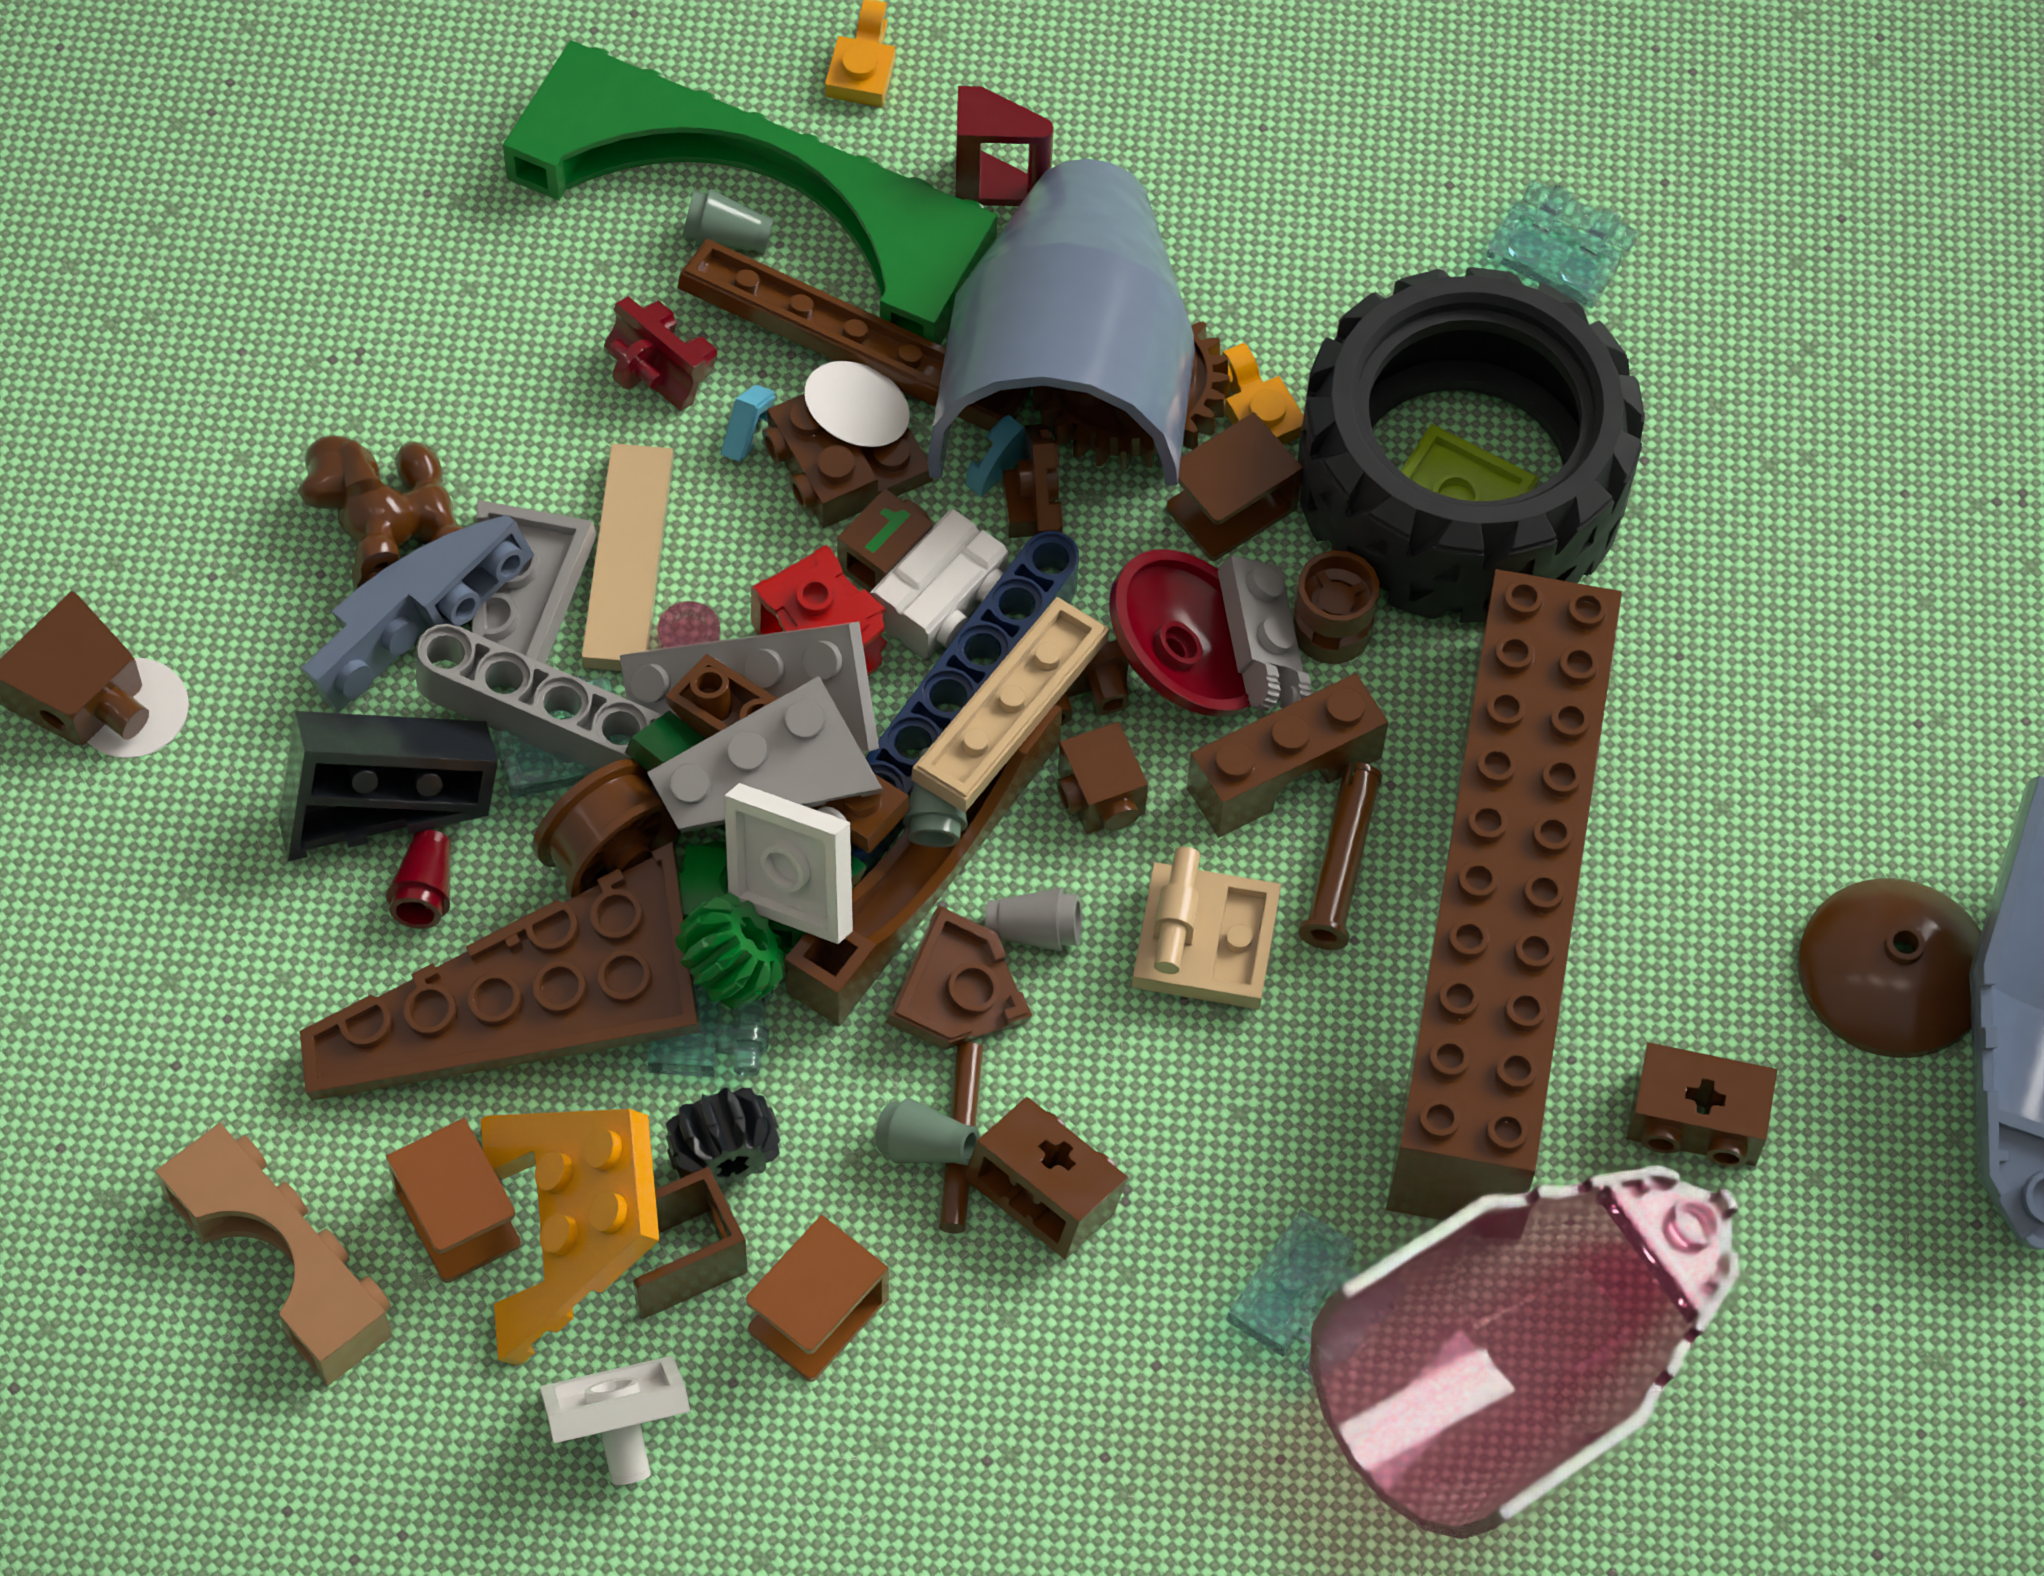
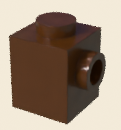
M1119 721L1060 741L1058 760L1060 779L1056 781L1058 794L1066 813L1069 816L1077 813L1086 834L1104 828L1108 831L1123 829L1135 822L1139 816L1145 814L1148 783Z

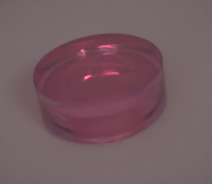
M684 601L674 604L661 615L658 622L657 631L660 648L721 640L720 622L717 615L711 608L699 602Z

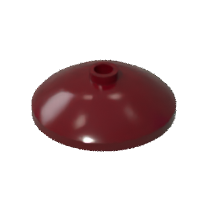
M1155 549L1137 555L1119 571L1111 586L1109 597V611L1113 631L1118 645L1132 669L1154 692L1183 709L1212 717L1233 716L1251 707L1249 705L1250 701L1247 700L1249 695L1246 694L1242 673H1238L1218 576L1219 569L1196 556L1176 550Z

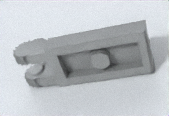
M1230 555L1219 566L1218 576L1238 673H1242L1246 694L1249 695L1247 700L1250 701L1249 705L1253 706V709L1269 711L1270 708L1273 709V706L1277 704V699L1281 702L1279 707L1284 708L1311 695L1312 689H1310L1311 681L1309 674L1303 672L1282 567Z

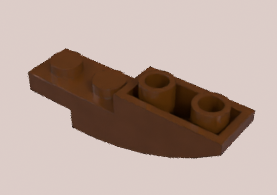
M708 654L665 695L666 703L681 720L705 739L778 699ZM876 774L875 776L885 793L864 797L858 795L828 801L824 805L809 807L818 810L826 806L838 810L850 822V842L867 853H870L910 811L909 795Z

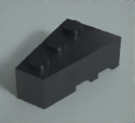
M295 711L279 815V824L287 861L308 857L306 850L347 841L348 848L368 844L367 836L407 827L408 834L488 816L498 759L487 722Z

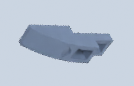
M504 515L473 524L428 543L386 567L334 608L331 612L342 630L301 667L321 699L339 713L354 698L362 695L369 688L372 681L399 655L407 652L415 644L417 638L428 628L441 624L460 626L471 620L479 607L505 582L515 578L524 564L534 556L516 521L510 516Z

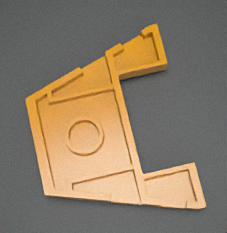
M632 1109L487 1115L481 1118L483 1152L498 1178L504 1180L536 1165L535 1182L538 1190L541 1229L540 1245L542 1247L544 1267L543 1282L494 1303L499 1361L516 1366L525 1363L535 1354L531 1345L547 1330L558 1333L574 1318L573 1307L592 1290L602 1293L659 1241L648 1115Z

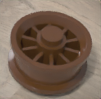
M622 759L612 762L580 780L552 806L536 830L532 843L534 855L544 866L558 867L566 876L565 889L571 898L598 885L597 879L617 869H620L622 873L652 858V851L670 842L675 845L681 835V831L677 828L663 800L652 788L653 782L647 773L648 771L634 759Z

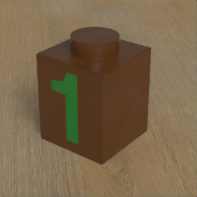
M885 488L837 537V559L843 574L870 593L933 528V522L918 504L911 500L902 501Z

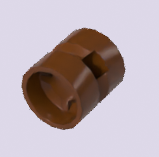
M1332 550L1316 555L1302 569L1297 586L1293 624L1298 647L1308 657L1321 663L1340 664L1355 659L1365 651L1369 644L1379 597V579L1374 568L1364 558L1349 551Z

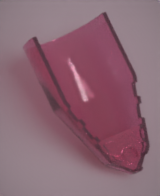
M1661 1165L1593 1176L1583 1183L1556 1187L1555 1184L1537 1186L1531 1192L1502 1197L1501 1193L1487 1195L1479 1198L1339 1287L1328 1297L1311 1326L1310 1371L1322 1415L1348 1463L1386 1505L1423 1530L1463 1540L1496 1529L1647 1423L1656 1409L1654 1405L1666 1385L1676 1377L1684 1362L1682 1360L1695 1339L1704 1332L1739 1276V1253L1732 1251V1215L1738 1211V1205L1732 1194L1723 1188L1714 1193L1679 1180L1680 1172Z

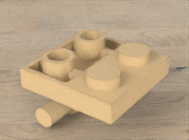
M1190 847L1176 848L1172 865L1154 862L1133 972L1132 988L1260 1010L1281 884L1198 870L1200 852Z

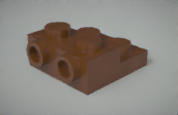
M804 394L767 409L768 428L762 431L767 451L776 464L785 463L792 475L790 477V486L797 503L803 511L812 509L823 529L861 513L885 488L898 497L933 481V478L929 476L928 459L908 427L898 440L890 444L878 447H865L845 442L827 432L811 415Z

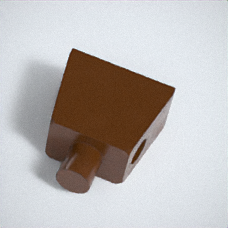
M70 591L0 658V705L75 745L86 744L104 725L108 726L123 739L129 740L136 736L147 723L149 710L133 698L142 687L136 660L79 595L73 591Z

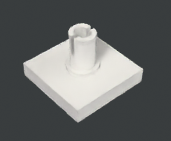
M737 784L724 795L728 893L730 892L737 896L741 902L747 900L752 902L757 914L839 944L853 931L850 822L838 810L832 807L825 806L814 810L747 785Z
M673 1355L540 1386L553 1442L559 1443L600 1433L611 1482L614 1485L638 1482L651 1475L641 1423L690 1412L685 1384Z

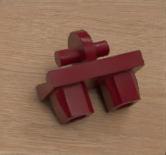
M629 296L616 302L614 307L616 321L604 344L608 353L617 360L612 375L614 381L623 389L633 388L643 382L650 389H655L680 411L693 405L699 383L713 371L718 354L717 349L702 336L693 337L686 342L678 338L674 334L677 325L674 313L659 300L644 307H641Z

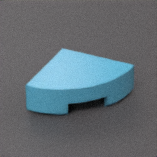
M754 385L735 399L720 455L739 462L748 456L755 446L752 443L757 421L758 419L768 420L767 409L773 407L776 398L774 396L775 391Z
M1009 415L1003 417L986 436L994 443L986 456L978 464L971 461L968 467L965 485L980 497L984 496L1002 479V470L1013 469L1017 465V460L1023 459L1024 427Z

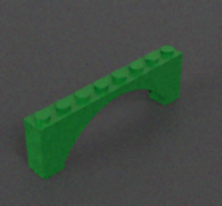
M572 40L568 42L503 143L507 179L560 201L567 189L591 179L628 168L659 163L696 162L720 164L746 169L773 178L799 191L823 208L841 225L857 245L872 272L881 296L880 318L939 345L942 344L950 330L956 293L997 238L998 214L988 211L986 207L974 200L959 199L935 189L928 182L920 178H908L883 168L869 157L851 155L827 145L815 135L797 133L773 123L772 120L761 113H748L721 102L716 96L707 91L692 90L668 80L658 71L638 68L616 59L604 49L598 47L589 48Z

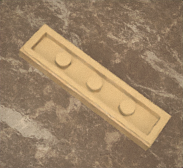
M611 444L581 657L583 668L622 671L620 655L645 651L649 648L674 461L673 448Z
M1056 597L914 765L911 780L965 813L1106 644L1110 628Z

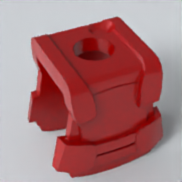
M824 545L802 560L772 577L751 586V623L757 635L859 622L868 676L882 665L883 658L881 652L886 648L888 642L881 636L885 627L883 614L887 611L865 589L859 591L843 575L841 565L829 546Z

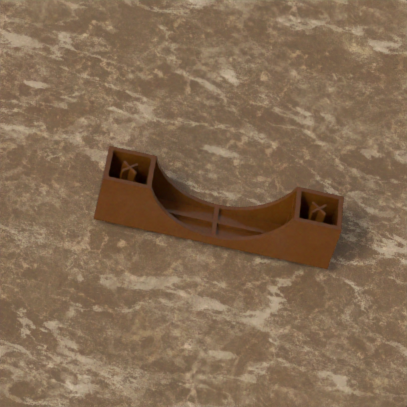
M1495 569L1478 647L1461 750L1462 762L1452 832L1424 995L1405 1089L1386 1210L1517 1234L1537 1165L1622 591Z

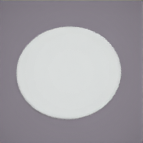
M849 361L830 362L815 369L806 381L804 396L811 415L827 432L845 442L865 447L884 446L898 440L908 427L910 411L903 393L892 380L869 366Z
M134 658L142 681V687L133 698L149 710L147 723L136 736L129 740L123 739L108 726L104 725L87 742L89 745L110 756L133 758L158 751L177 736L187 718L189 708L188 694L179 676L166 665L150 659Z

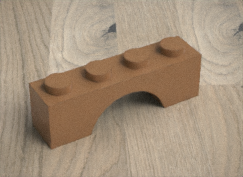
M219 1122L155 1170L163 1195L204 1244L228 1237L255 1238L273 1245L291 1261L294 1266V1280L290 1294L279 1312L286 1339L322 1381L329 1386L392 1337L386 1311L391 1308V1304L383 1291L369 1276H365L362 1280L358 1281L345 1266V1263L350 1258L341 1243L328 1229L325 1228L317 1234L303 1218L308 1214V1209L295 1190L285 1181L276 1187L262 1171L267 1167V1163L253 1142L245 1135L235 1140Z

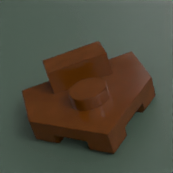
M1046 424L1024 425L1023 460H1017V469L1002 470V491L1009 538L1031 537L1044 531H1057L1060 533L1063 531L1061 502L1058 501V445L1056 440L1052 438L1050 427H1047Z
M938 905L932 914L922 940L912 955L891 1003L893 1006L885 1023L938 1048L947 1050L958 1046L962 1042H971L1025 1024L1032 1017V1013L1023 992H1018L1005 962L1007 955L998 934Z

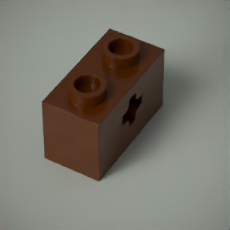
M1647 1042L1638 1068L1626 1139L1641 1142L1645 1148L1658 1153L1669 1154L1680 1150L1704 1155L1711 1162L1720 1166L1740 1167L1744 1164L1756 1166L1767 1139L1778 1069ZM1697 1106L1705 1108L1704 1115L1696 1112Z
M1027 1096L977 1140L964 1177L966 1181L1064 1260L1114 1215L1128 1180V1176L1120 1171L1108 1156L1095 1151L1066 1128L1059 1117L1053 1113L1046 1112Z

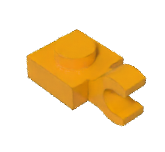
M863 0L856 38L838 36L825 82V97L883 108L896 60L895 46L882 44L888 20L884 19L887 2Z
M1244 342L1223 351L1222 355L1228 357L1230 390L1234 394L1226 398L1225 413L1232 425L1255 412L1283 445L1300 438L1304 415L1280 376L1263 382L1256 360Z

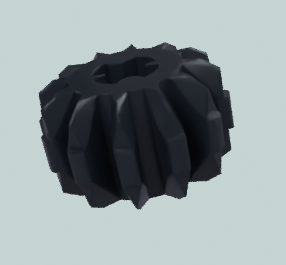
M724 1087L717 1094L710 1096L702 1094L701 1099L695 1103L683 1104L679 1107V1114L673 1116L665 1123L668 1133L666 1140L669 1147L667 1153L674 1170H677L680 1179L709 1166L719 1188L722 1190L729 1183L736 1181L744 1183V1179L749 1175L764 1172L766 1170V1163L773 1161L780 1154L778 1147L780 1138L777 1132L779 1125L773 1109L768 1107L764 1096L755 1095L751 1088H741L731 1092L729 1088Z

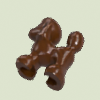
M329 435L319 438L307 448L305 452V467L308 471V476L300 483L297 491L307 506L337 510L338 523L345 533L358 544L354 552L355 563L352 566V583L355 589H358L386 567L400 560L398 549L410 540H416L426 545L447 534L463 529L462 526L458 525L453 516V504L449 492L441 486L443 471L436 453L429 446L415 441L408 442L402 445L394 460L399 479L410 490L406 493H401L381 482L380 470L371 451L355 440L343 436Z

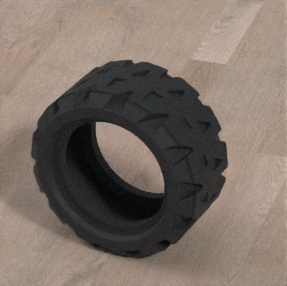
M1476 267L1466 268L1465 276L1450 277L1444 270L1435 269L1401 278L1395 281L1392 296L1384 298L1377 292H1373L1340 318L1336 338L1334 340L1328 337L1324 339L1310 370L1297 461L1303 467L1299 501L1312 536L1317 542H1331V551H1349L1364 558L1374 568L1379 579V587L1388 592L1387 604L1429 619H1436L1446 612L1452 611L1461 613L1460 623L1484 622L1495 569L1578 583L1583 575L1588 576L1594 573L1614 544L1621 520H1623L1642 449L1641 438L1645 419L1638 379L1635 376H1630L1629 359L1600 320L1589 325L1584 308L1576 300L1543 282H1539L1538 289L1523 285L1518 276L1512 272ZM1448 390L1479 392L1511 403L1537 421L1555 444L1563 467L1541 486L1516 497L1494 501L1456 499L1433 492L1417 484L1398 470L1381 449L1372 428L1389 411L1412 398Z

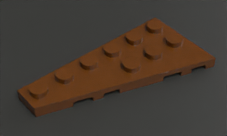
M670 842L652 851V858L622 873L620 869H617L597 879L598 885L565 902L556 900L467 945V952L437 967L432 963L412 973V980L378 997L369 995L300 1030L305 1090L311 1101L701 1033L693 975L689 969L681 965L680 961L684 954L677 948L675 938L681 933L679 924L685 920L677 855L673 843Z

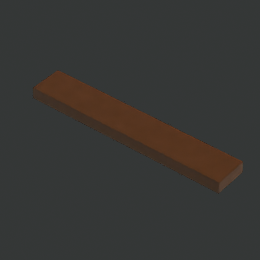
M710 239L704 241L680 272L678 289L834 361H849L869 366L892 380L902 392L936 407L946 353L945 347ZM1031 387L997 391L965 406L957 417L990 432L1007 415L1016 420L1028 402Z

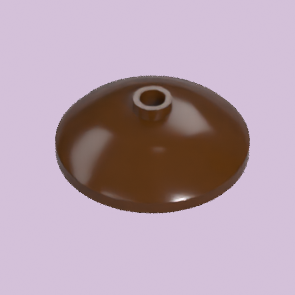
M1878 878L1857 882L1835 892L1817 908L1807 923L1798 950L1797 965L1801 988L1818 1019L1836 1036L1858 1049L1893 1058H1913L1934 1054L1955 1044L1972 1029L1969 973L1981 936V930L1960 905L1945 894L1929 886L1896 878ZM1893 943H1906L1912 947L1914 952L1910 954L1901 953L1894 947Z

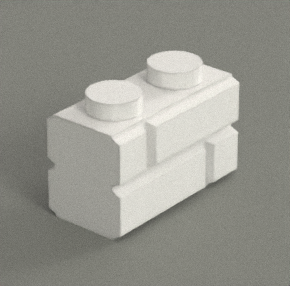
M955 509L949 510L870 592L887 611L883 614L884 631L895 639L898 637L903 645L923 659H929L941 645L948 648L969 620L968 616L982 603L1006 571L1008 551L1005 545L984 530L979 531L973 522Z

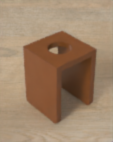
M465 1117L386 1155L393 1189L443 1282L450 1283L519 1249L521 1246L520 1237L510 1221L515 1217V1209Z
M821 1214L747 1294L746 1303L748 1307L757 1313L756 1317L748 1325L749 1334L803 1378L813 1382L889 1300V1267Z

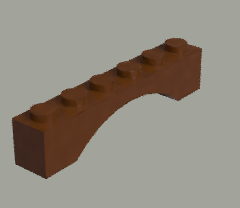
M1056 704L1052 707L965 812L967 828L961 831L958 844L943 848L921 846L909 840V828H906L879 863L852 889L853 931L839 944L805 932L785 958L787 994L837 1026L842 1024L1060 745L1061 707Z

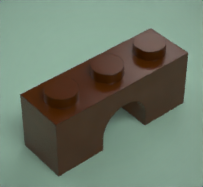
M1354 673L1191 752L1187 790L1219 838L1272 812L1278 794L1293 780L1308 772L1318 769L1326 783L1330 784L1342 778L1343 766L1348 763L1353 765L1354 772L1356 762L1371 764L1381 759L1389 722L1358 675Z

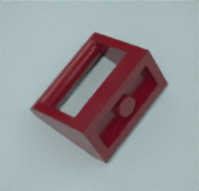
M958 86L955 197L962 200H974L983 206H1020L1046 170L1052 168L1053 123L1047 118L982 86ZM981 143L1029 144L1028 173L982 151Z

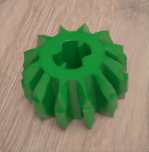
M730 892L720 898L716 896L707 903L704 901L690 911L688 917L679 924L681 933L675 938L677 948L684 954L680 961L681 965L689 969L694 976L693 984H700L704 987L711 1001L717 1002L721 1000L725 1006L734 1010L743 1004H749L755 999L760 1000L775 988L774 985L783 979L782 968L785 966L786 956L778 947L781 937L773 933L768 926L769 918H762L757 914L752 902L749 900L741 902L737 896Z

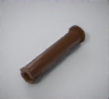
M1356 762L1354 776L1352 775L1354 767L1351 763L1343 766L1342 780L1308 920L1300 923L1298 934L1300 938L1307 944L1320 949L1339 950L1345 948L1349 942L1350 934L1345 927L1378 787L1382 781V774L1377 768L1361 762Z

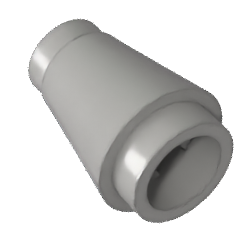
M1063 887L1001 898L1000 900H988L985 926L996 932L1002 941L1063 952L1065 946H1078L1080 943L1082 930L1080 895L1065 894Z

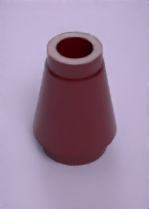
M430 829L416 832L386 892V899L390 905V914L402 925L416 929L431 928L436 926L440 922L441 917L450 909L451 841L445 834Z

